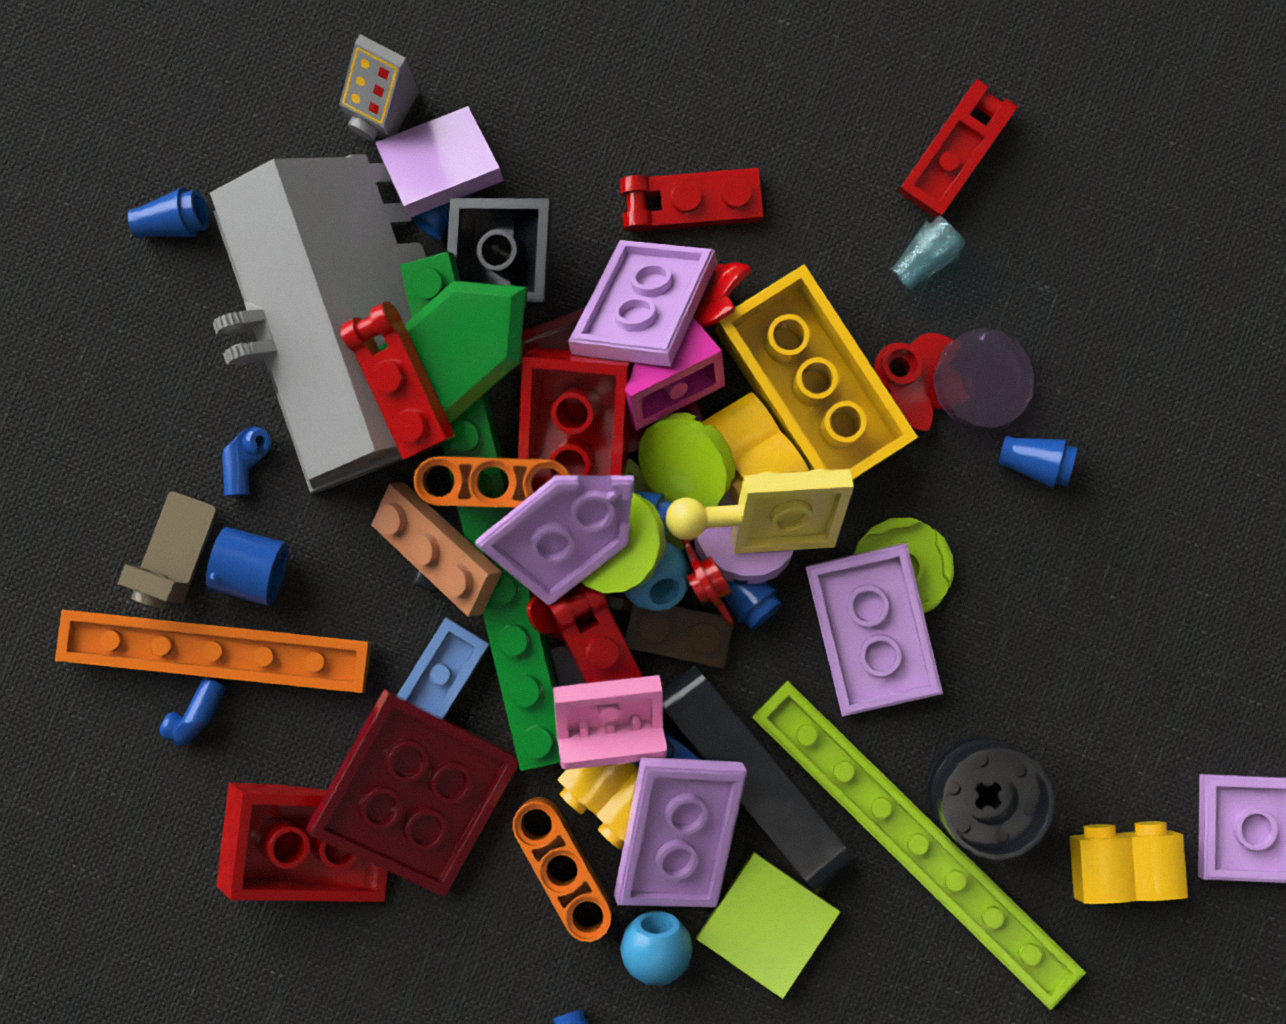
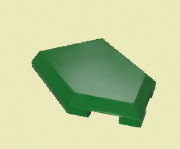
M453 281L405 324L450 425L522 363L523 341H521L528 287ZM383 343L379 350L382 351L388 348L387 343Z

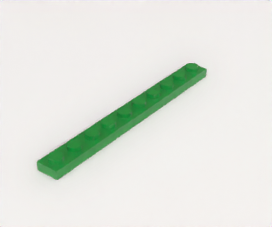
M444 252L399 265L412 317L450 283L461 281L455 255L451 252ZM486 393L450 425L455 437L442 443L445 457L503 458L488 393ZM491 467L482 473L479 485L481 491L487 497L499 498L507 491L509 481L505 471L498 467ZM448 469L452 487H454V475L451 472V470ZM457 506L464 537L502 571L483 611V617L520 771L561 763L556 733L553 687H557L546 636L533 628L526 610L533 594L475 544V540L514 510L515 507Z

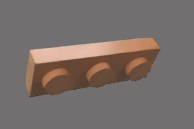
M389 483L371 526L468 617L483 614L502 571L429 504L421 499L406 483Z

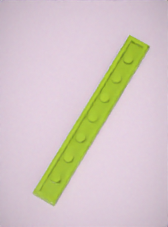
M785 681L754 713L752 718L1048 1009L1052 1010L1086 974L1056 942L789 681Z

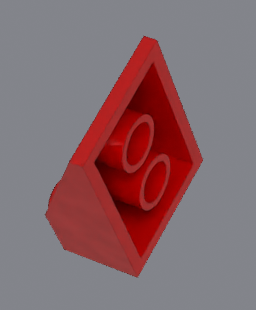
M534 347L522 357L518 459H548L556 461L565 467L570 476H625L631 431L625 388L635 362L572 355L571 350ZM549 468L540 470L533 477V491L536 492L554 476H560V474Z
M228 783L216 886L229 900L384 902L388 871L308 834L306 827L327 790L281 784Z

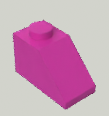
M694 318L691 320L671 367L634 363L625 392L630 423L635 431L725 386L722 350Z

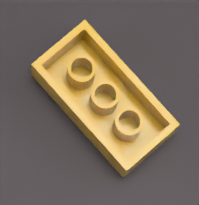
M805 264L738 305L732 314L716 323V334L759 400L775 420L780 431L795 446L810 471L814 469H850L852 480H854L918 438Z

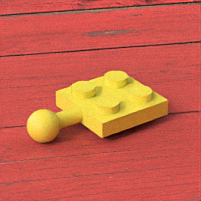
M814 469L809 472H762L757 475H744L738 505L704 507L696 499L680 498L674 501L667 509L665 516L666 526L672 535L682 540L695 539L706 528L733 527L731 542L734 554L832 548L836 545L854 484L850 469Z

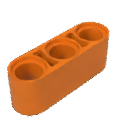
M438 456L428 458L422 462L415 471L413 481L419 497L429 504L442 506L517 507L535 493L532 488V481L535 474L540 470L549 468L557 471L560 476L570 475L564 466L548 459ZM442 465L451 470L455 482L450 493L439 497L429 491L426 478L431 469ZM491 467L501 468L508 476V489L499 498L487 497L480 489V476Z
M535 797L527 800L520 806L513 818L512 829L515 838L572 937L582 942H592L600 939L607 933L611 925L612 905L606 891L557 805L544 797ZM533 809L545 811L550 816L552 822L551 830L542 836L529 833L524 825V815ZM559 855H566L572 858L578 869L576 876L567 881H560L554 878L549 870V861ZM586 901L593 902L602 909L604 916L598 924L584 926L575 918V907Z

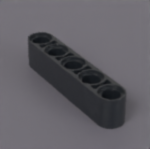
M695 665L690 667L663 690V709L705 760L742 762L744 764L747 775L741 798L742 805L816 894L856 861L845 845Z

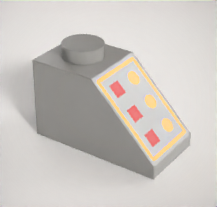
M360 34L353 48L339 106L349 121L347 126L356 134L370 141H374L376 136L385 139L397 134L419 94V89L405 57Z

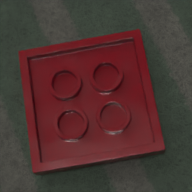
M384 689L308 823L306 830L314 838L445 897L518 767L517 756Z

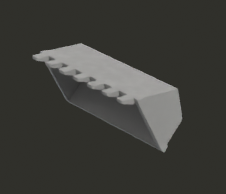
M354 154L346 157L272 159L210 192L216 209L213 213L247 310L224 314L214 319L213 326L216 334L223 335L254 331L257 342L240 343L225 350L223 355L226 364L240 365L265 362L311 495L403 461L354 352L342 340L340 327L355 317L364 319L370 316V309L385 301L395 306L405 325L412 316L399 265L426 258V255L420 243L397 244L392 226L407 224L412 219L408 218L402 203L383 204L378 186L391 185L393 183L384 163L369 164L366 154ZM382 335L374 337L378 348L386 342ZM442 443L439 444V445H436V446H434V447H432V448H430V449H428V450H426V451H429V450H431V449H434V448H437V447H439V446H442Z

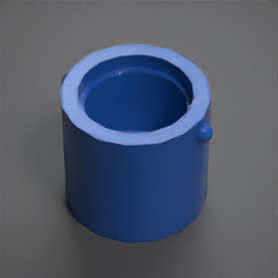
M224 527L214 543L206 573L207 590L271 606L280 591L285 576L289 555L288 543Z

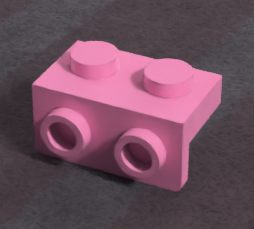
M659 675L553 687L556 733L562 769L571 770L640 761L641 757L665 758L667 756V744L663 730V690Z

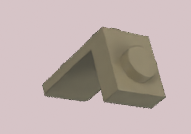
M172 491L168 494L141 567L125 564L118 581L119 585L134 590L131 599L160 609L164 601L184 603L218 514V508Z

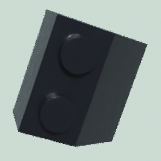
M450 198L447 252L454 253L460 280L462 282L528 287L526 308L547 304L552 200L549 198Z

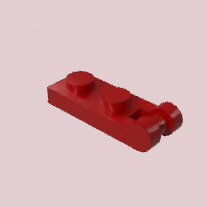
M978 78L969 88L898 191L903 197L937 220L944 214L1018 107V105L1007 98L1002 102L987 92L989 86ZM974 109H977L991 119L987 126L970 115Z
M759 167L650 177L631 175L619 180L620 195L626 198L627 212L622 214L623 229L627 232L762 222L763 220ZM660 196L661 210H647L646 197Z
M385 301L370 309V316L364 319L355 317L341 325L340 334L342 340L354 352L403 460L414 457L455 437L403 320L392 303ZM378 335H382L388 345V348L382 351L379 350L374 339Z
M582 585L579 587L580 593L565 601L560 597L552 605H547L586 684L643 677L608 608L607 601L602 592ZM590 611L594 621L578 629L575 618Z

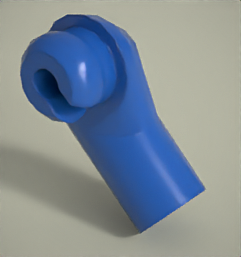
M254 426L248 427L241 431L223 449L224 496L239 497L250 495L249 470L267 454L272 445L271 435L265 429Z
M202 678L184 716L182 717L175 712L165 716L159 730L161 737L173 740V745L185 746L191 743L211 721L226 690L225 686L212 679Z

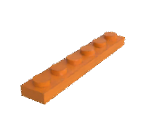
M62 610L55 661L366 693L371 642Z

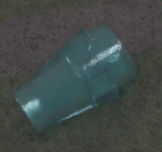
M937 216L931 223L928 221L924 222L900 259L890 270L911 291L918 283L960 258L958 252L966 245V242L944 218Z

